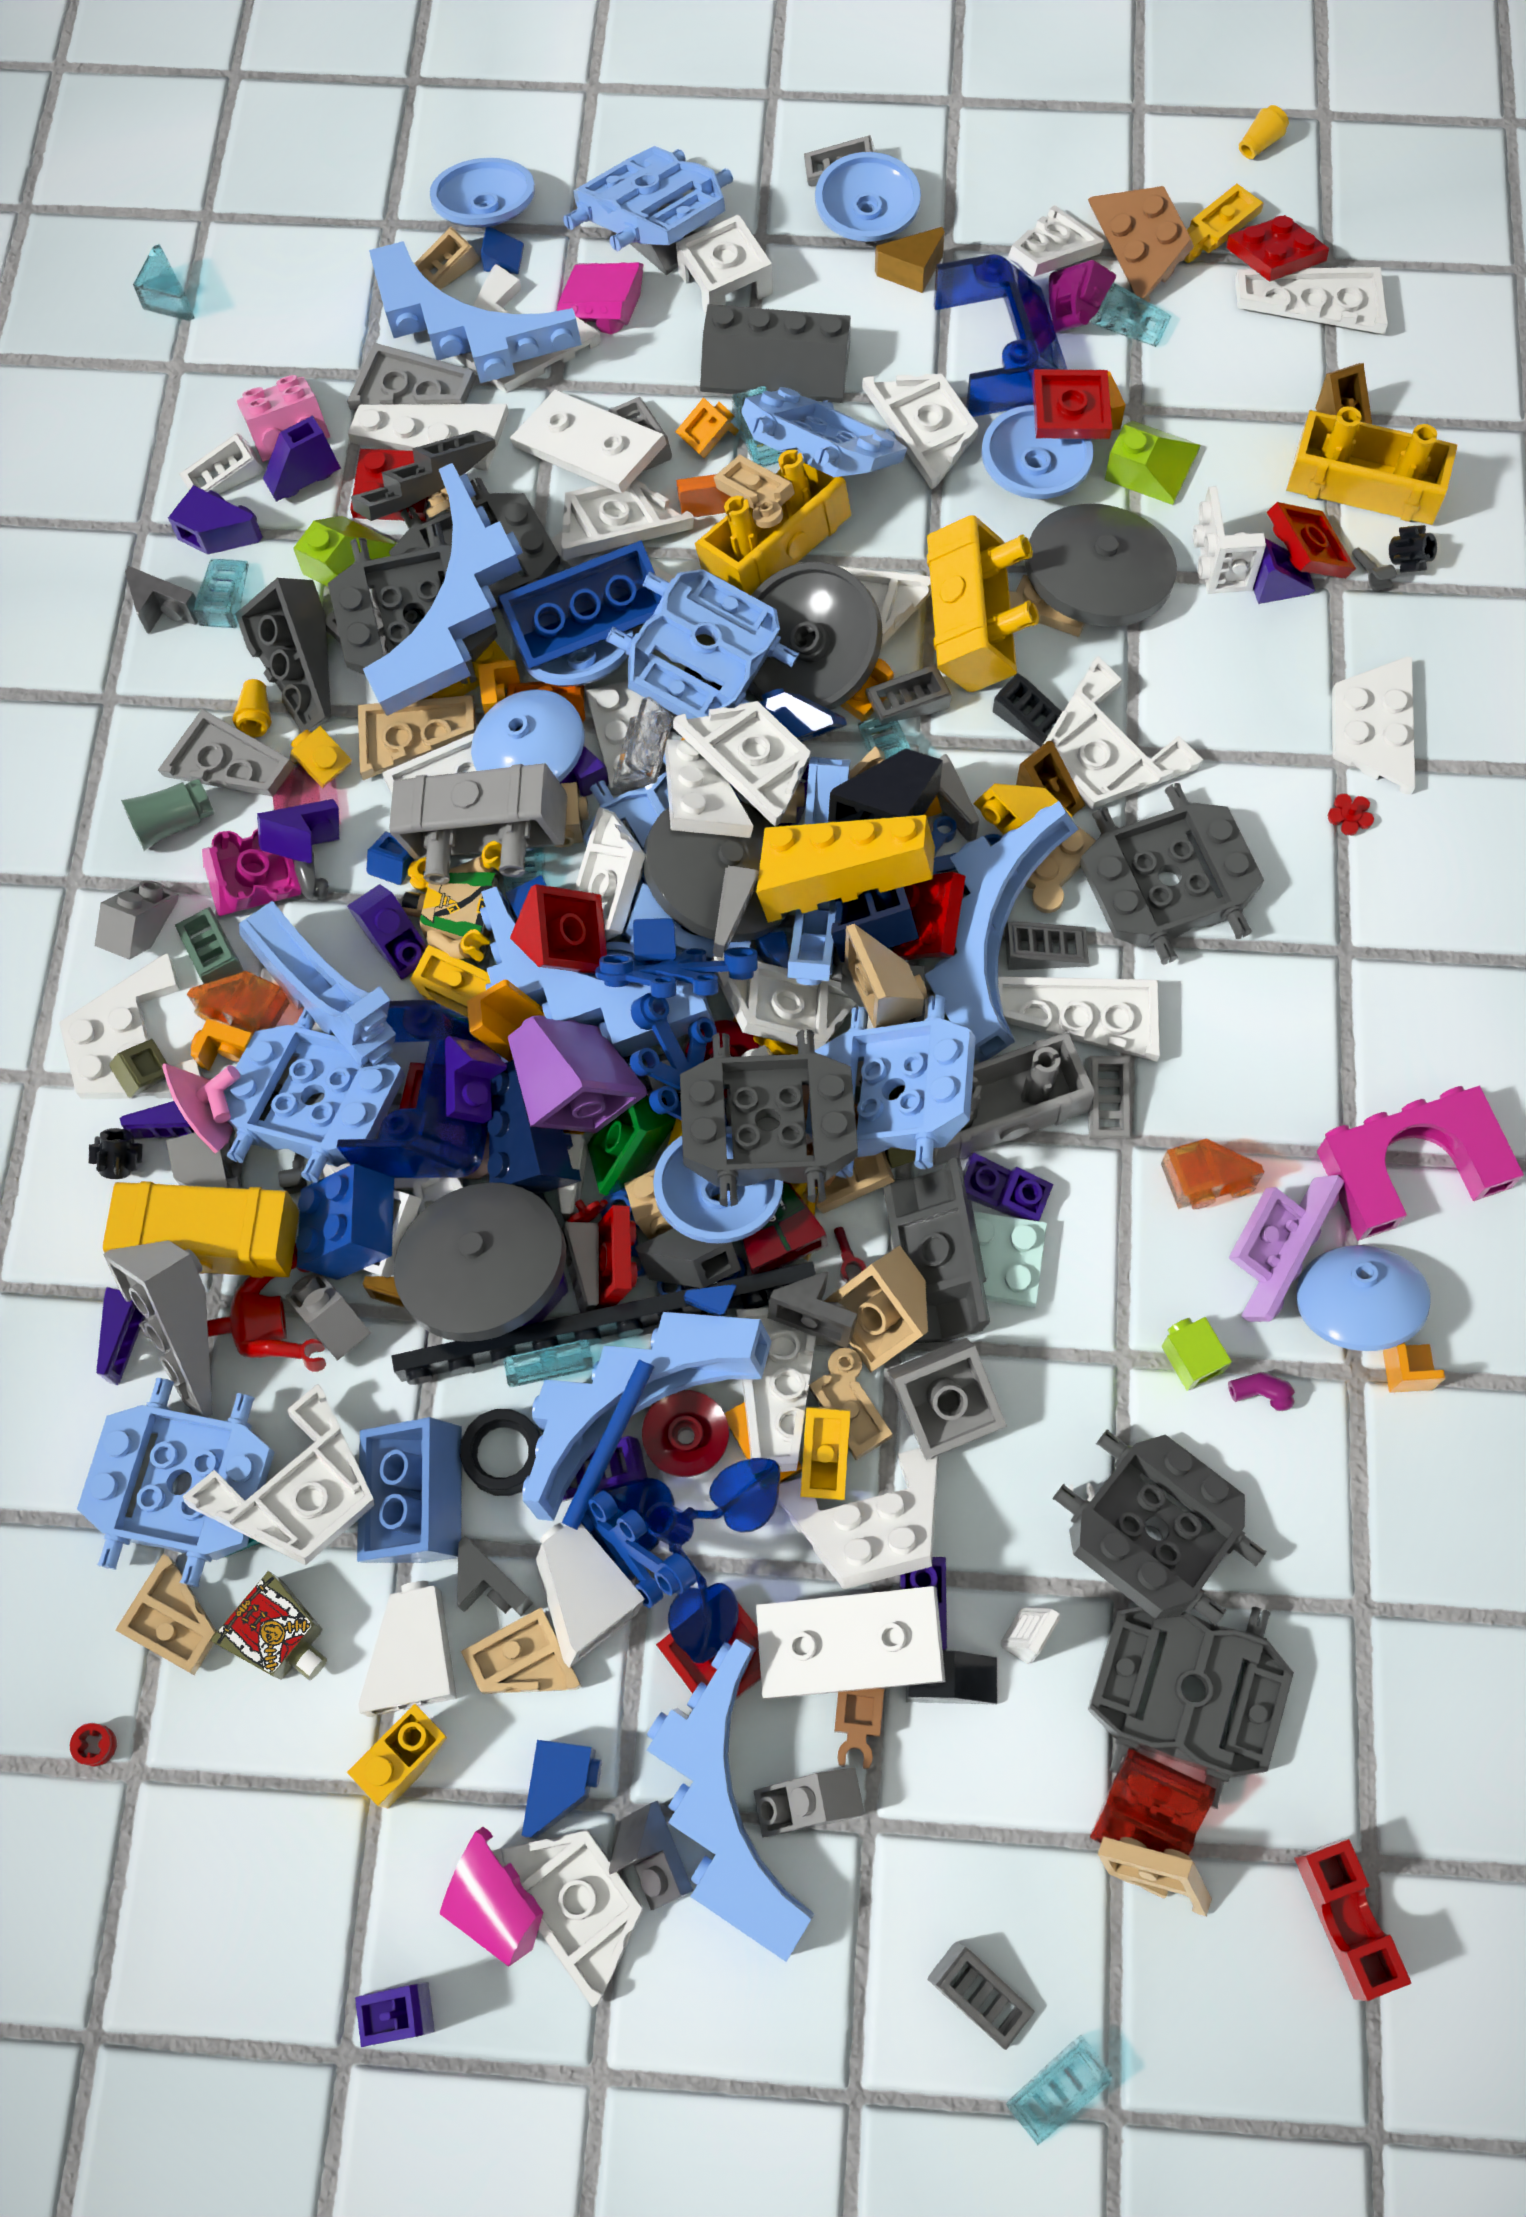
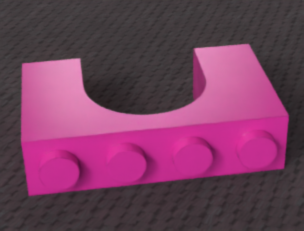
M1480 1085L1464 1090L1463 1086L1454 1087L1442 1093L1438 1100L1427 1103L1425 1099H1419L1405 1105L1401 1109L1402 1112L1388 1116L1387 1112H1380L1364 1120L1363 1125L1350 1129L1349 1125H1342L1325 1134V1139L1318 1148L1317 1154L1328 1176L1339 1175L1344 1180L1338 1193L1339 1201L1357 1241L1397 1228L1407 1216L1389 1178L1385 1164L1387 1148L1396 1141L1418 1138L1440 1146L1454 1161L1473 1201L1511 1189L1524 1176Z

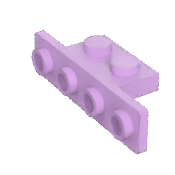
M1339 1175L1314 1178L1300 1205L1276 1187L1264 1190L1229 1256L1230 1260L1259 1281L1242 1313V1317L1248 1322H1269L1281 1311L1284 1305L1283 1299L1291 1283L1302 1271V1262L1310 1247L1318 1240L1321 1234L1320 1228L1328 1212L1334 1208L1339 1200L1338 1193L1344 1183V1180Z

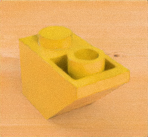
M994 783L973 804L981 811L983 817L989 823L994 824L1004 835L1011 830L1018 829L1034 818L1038 811L1052 806L1058 800L1046 788Z
M414 1704L347 1773L377 1806L388 1809L422 1775L447 1739V1736L417 1704Z

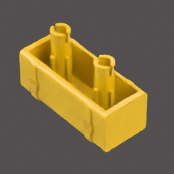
M1343 407L1338 411L1337 415L1309 410L1298 443L1286 491L1307 495V498L1315 500L1319 498L1399 517L1400 520L1408 522L1412 520L1433 525L1448 489L1458 444L1437 440L1436 429L1428 424L1417 425L1411 434L1361 422L1362 415L1354 407Z
M787 450L778 459L781 469L776 474L792 482L795 492L781 506L784 514L781 522L770 528L758 527L754 523L752 516L753 508L749 507L748 500H744L743 496L729 498L724 505L727 516L719 523H716L705 535L695 542L701 569L752 595L770 576L798 563L827 536L830 537L834 534L837 528L851 516L845 479L842 476L832 477L803 462V456L801 453L798 454L797 450Z
M970 515L927 535V565L930 570L935 631L933 642L937 655V668L967 692H975L1017 674L1013 633L1029 626L1037 625L1039 623V614L1036 606L1030 600L1012 609L1010 604L1007 567L1032 558L1033 551L1028 538L1022 534L1005 543L975 515Z
M141 1181L140 1183L115 1182L103 1240V1251L106 1253L111 1249L169 1240L183 1250L190 1249L197 1256L202 1265V1271L199 1274L289 1278L298 1227L299 1209L288 1191L265 1190L262 1187H249V1189L166 1185L154 1184L149 1181Z

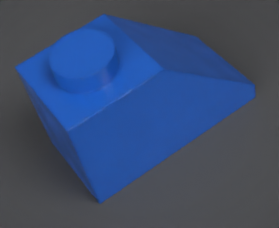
M783 688L763 694V701L759 702L801 743L847 725L845 717L800 694L787 693Z
M537 1740L522 1830L523 1837L537 1839L588 1799L590 1787L598 1788L602 1760L595 1759V1749L588 1746Z

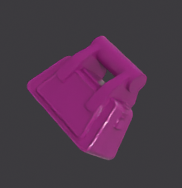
M1094 260L1052 272L1049 275V305L1052 316V330L1059 333L1087 325L1097 314L1102 301L1116 278V274Z

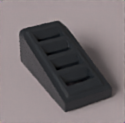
M1019 673L995 696L992 711L1040 747L1048 737L1045 733L1057 722L1062 713L1041 691ZM1017 697L1020 698L1015 705L1012 703ZM1028 705L1031 706L1033 709L1025 715L1023 711ZM1041 715L1046 717L1039 726L1034 724Z

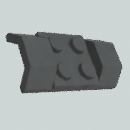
M956 1157L948 1160L942 1170L914 1179H895V1182L883 1187L894 1249L899 1245L902 1247L926 1282L928 1332L914 1343L949 1341L981 1332L990 1323L983 1285L986 1282L972 1203L971 1200L967 1199L961 1161Z

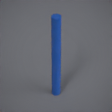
M640 1359L638 1360L561 1523L578 1530L589 1507L588 1501L594 1496L651 1376L654 1369L653 1365Z

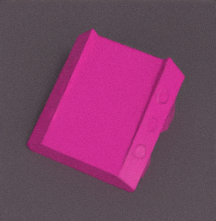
M639 262L575 264L559 299L557 311L573 308L575 316L585 323L588 321L596 322L600 332L607 334L619 332L624 325H628L640 297L644 264Z
M258 828L253 831L252 836L241 838L232 831L218 832L212 839L211 847L202 849L203 868H205L216 915L223 916L268 904L271 901L275 902L301 895V888L294 870L293 859L262 851L259 847Z

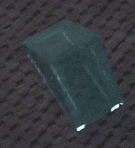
M160 244L153 246L133 283L142 308L186 321L194 319L195 317L187 296Z

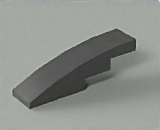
M475 430L412 448L414 463L382 472L384 487L351 496L353 511L373 521L403 510L431 496L445 487L438 469L453 463L459 476L465 474L496 447L495 439Z

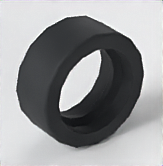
M494 1409L479 1415L468 1425L461 1439L460 1459L465 1473L479 1489L494 1496H512L522 1492L524 1481L531 1474L535 1462L536 1443L541 1436L538 1428L526 1415L512 1409ZM497 1428H512L519 1431L526 1439L528 1445V1458L524 1467L516 1474L506 1478L487 1474L481 1468L477 1458L478 1447L482 1438Z

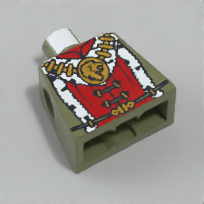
M267 1571L210 1639L218 1646L280 1680L293 1667L308 1680H312L327 1662V1658L311 1645L321 1634V1626L288 1586L270 1571Z

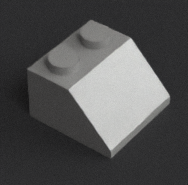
M967 1338L887 1370L903 1412L926 1460L1007 1427L977 1349Z

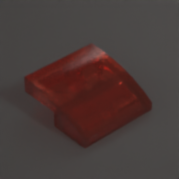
M1129 1748L1092 1828L1090 1838L1101 1843L1103 1837L1120 1841L1121 1837H1129L1140 1841L1147 1849L1164 1853L1165 1849H1173L1189 1856L1194 1846L1196 1833L1214 1801L1216 1789Z

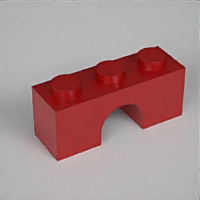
M1350 1840L1335 1841L1294 1857L1353 1999L1369 2001L1412 1984L1391 1935H1387L1381 1930L1370 1910L1365 1895V1888L1369 1887V1883Z

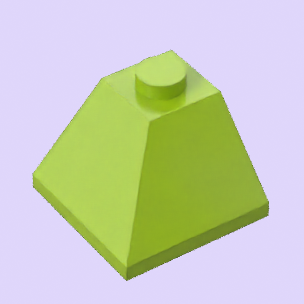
M1132 420L1123 425L1109 455L1105 481L1173 505L1201 445Z
M344 516L314 520L293 547L302 574L328 587L330 581L355 562L350 544L351 540L356 538L359 551L361 552L359 538H366L369 556L372 560L390 556L389 551L397 542Z

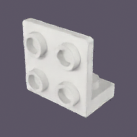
M1217 486L1208 487L1205 501L1199 503V524L1193 527V544L1195 548H1200L1201 556L1198 559L1199 578L1205 579L1207 594L1252 591L1266 547L1264 533L1249 534L1241 532L1225 536Z

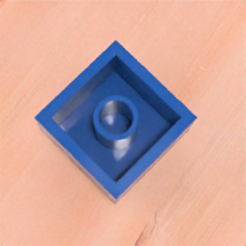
M354 1163L319 1180L317 1183L302 1188L298 1201L300 1212L299 1231L296 1240L298 1250L297 1268L339 1280L391 1257L394 1177Z

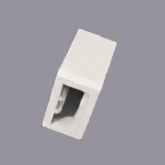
M558 1523L541 1537L542 1545L536 1557V1563L562 1658L570 1668L635 1617L645 1598L582 1524L576 1530L567 1525L563 1527L561 1523Z
M428 1581L404 1584L401 1586L402 1592L389 1595L358 1703L360 1714L372 1717L410 1709L414 1704L420 1707L457 1699L442 1592L435 1585L429 1586Z

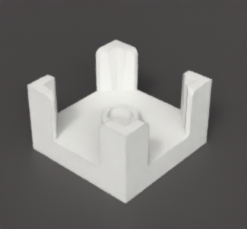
M739 214L676 242L678 272L685 283L690 281V273L701 288L702 307L705 314L707 304L726 306V294L753 282L756 285V297L758 300L773 294L772 263Z

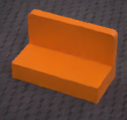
M716 474L676 480L681 515L686 511L692 513L694 517L725 513V502L731 496L716 488L713 478Z

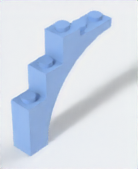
M404 241L369 250L393 338L428 330L436 360L472 352L480 383L514 375L515 371L512 363L582 345L573 308L539 314H510L484 310L460 302L443 293L429 282L412 262Z
M453 463L438 469L449 496L453 522L451 556L444 582L430 610L414 631L390 653L363 668L377 700L387 716L471 676L465 662L472 660L462 639L496 623L491 609L497 607V603L488 586L522 570L517 556L523 552L513 531L506 534L500 521L491 525L483 506L475 508L471 497L476 495L466 473L461 476L458 475Z
M811 757L808 770L804 824L828 823L830 792L833 788L849 780L851 760ZM835 899L817 904L818 910L803 914L800 909L796 910L787 978H795L797 983L803 985H819L821 981H829L834 965L835 944L831 935L832 923H835Z
M1059 801L1052 806L1038 811L1034 818L1018 829L1004 834L1000 841L994 845H991L983 835L977 840L966 843L958 853L950 857L958 873L966 876L965 884L971 894L962 898L955 943L958 953L939 961L934 969L924 976L934 994L946 998L945 1013L950 1022L969 1028L975 1035L974 1058L979 1063L988 1060L1015 1042L1003 1014L998 989V956L1004 927L1015 900L1028 879L1057 846L1079 830Z
M497 886L481 892L485 907L480 908L481 916L487 930H493L496 941L491 943L490 946L497 965L487 968L491 983L485 985L486 990L502 980H509L542 1006L547 1019L560 1021L575 1020L581 1024L599 1025L602 1036L610 1041L622 1057L633 1054L643 1048L660 1044L653 1029H641L634 1023L631 1017L633 1001L647 993H651V986L629 983L623 987H609L604 984L603 980L574 971L538 967L510 939L516 920L508 901ZM676 980V995L665 998L669 1004L667 1021L675 1037L688 1034L689 1025L701 1018H708L715 1024L706 996L694 994L693 984Z
M273 901L239 923V935L295 1007L299 1010L304 1006L325 1034L335 1035L360 1068L369 1061L376 1065L393 1052L391 1045L394 1044L396 1033L386 1022L390 998L380 986L372 992H366L342 977L309 945Z
M663 1312L659 1327L655 1328L652 1333L651 1349L616 1346L603 1347L600 1360L595 1363L592 1370V1384L545 1379L540 1395L535 1398L532 1407V1419L544 1434L539 1437L536 1443L535 1462L531 1474L524 1481L522 1500L535 1517L539 1520H555L566 1490L583 1463L597 1448L639 1359L653 1365L654 1369L632 1416L666 1396L696 1385L729 1379H762L772 1341L761 1320Z
M736 1639L732 1645L725 1642L718 1651L711 1664L717 1671L709 1684L706 1685L701 1682L693 1692L687 1703V1706L693 1709L690 1715H687L678 1708L671 1709L668 1715L663 1712L658 1715L647 1733V1736L652 1739L647 1751L693 1781L690 1787L683 1783L670 1802L668 1808L673 1810L674 1814L668 1823L715 1854L713 1860L705 1855L695 1870L690 1881L697 1886L690 1897L787 1962L815 1913L790 1894L761 1860L744 1828L733 1794L728 1755L731 1715L740 1681L756 1648L744 1640Z

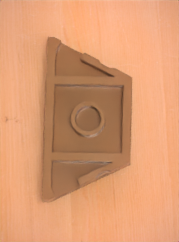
M1164 186L1092 196L1088 199L1141 308L1147 306L1151 301L1149 295L1160 281L1165 283L1173 274L1175 266L1180 261H1183L1194 247L1192 239Z

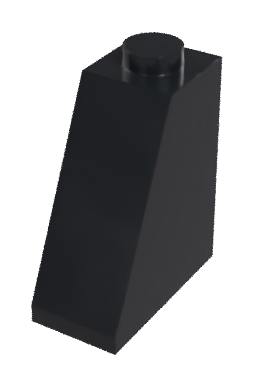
M907 748L901 750L833 788L830 792L828 823L924 815L940 790L943 760Z

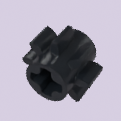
M1425 525L1400 527V536H1394L1389 543V558L1394 565H1400L1401 573L1427 570L1426 562H1431L1435 559L1437 541L1432 533H1425Z
M121 1128L106 1129L100 1133V1137H95L94 1144H89L88 1163L97 1164L96 1171L105 1178H126L131 1174V1171L137 1170V1163H142L143 1144L134 1143V1136L128 1130Z

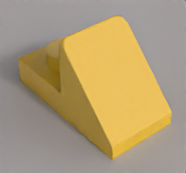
M806 1407L800 1497L845 1500L850 1409Z

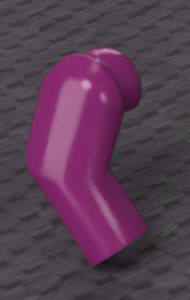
M1258 1372L1228 1382V1389L1234 1402L1261 1395L1271 1399L1270 1404L1277 1411H1287L1295 1403L1292 1396L1295 1391L1288 1381L1266 1372Z

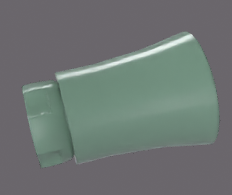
M199 779L193 780L186 785L182 782L144 796L121 800L144 851L161 840L200 823V819L214 814L209 798Z

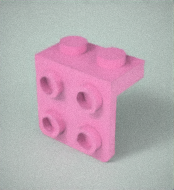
M296 375L283 377L276 382V386L264 390L262 387L252 388L242 394L243 397L237 400L239 409L247 423L262 462L271 458L281 431L312 415L326 439L330 438L317 399L304 377L297 378Z

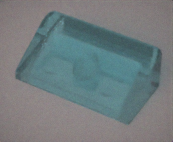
M586 1339L509 1356L503 1359L507 1384L510 1388L591 1370L595 1364L589 1341Z

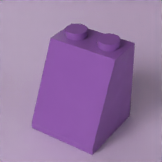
M538 1015L525 1019L522 1025L508 1036L531 1127L597 1133L648 1095L644 1084L610 1041L602 1036L598 1026L581 1024L575 1020L560 1021L547 1019L545 1016Z

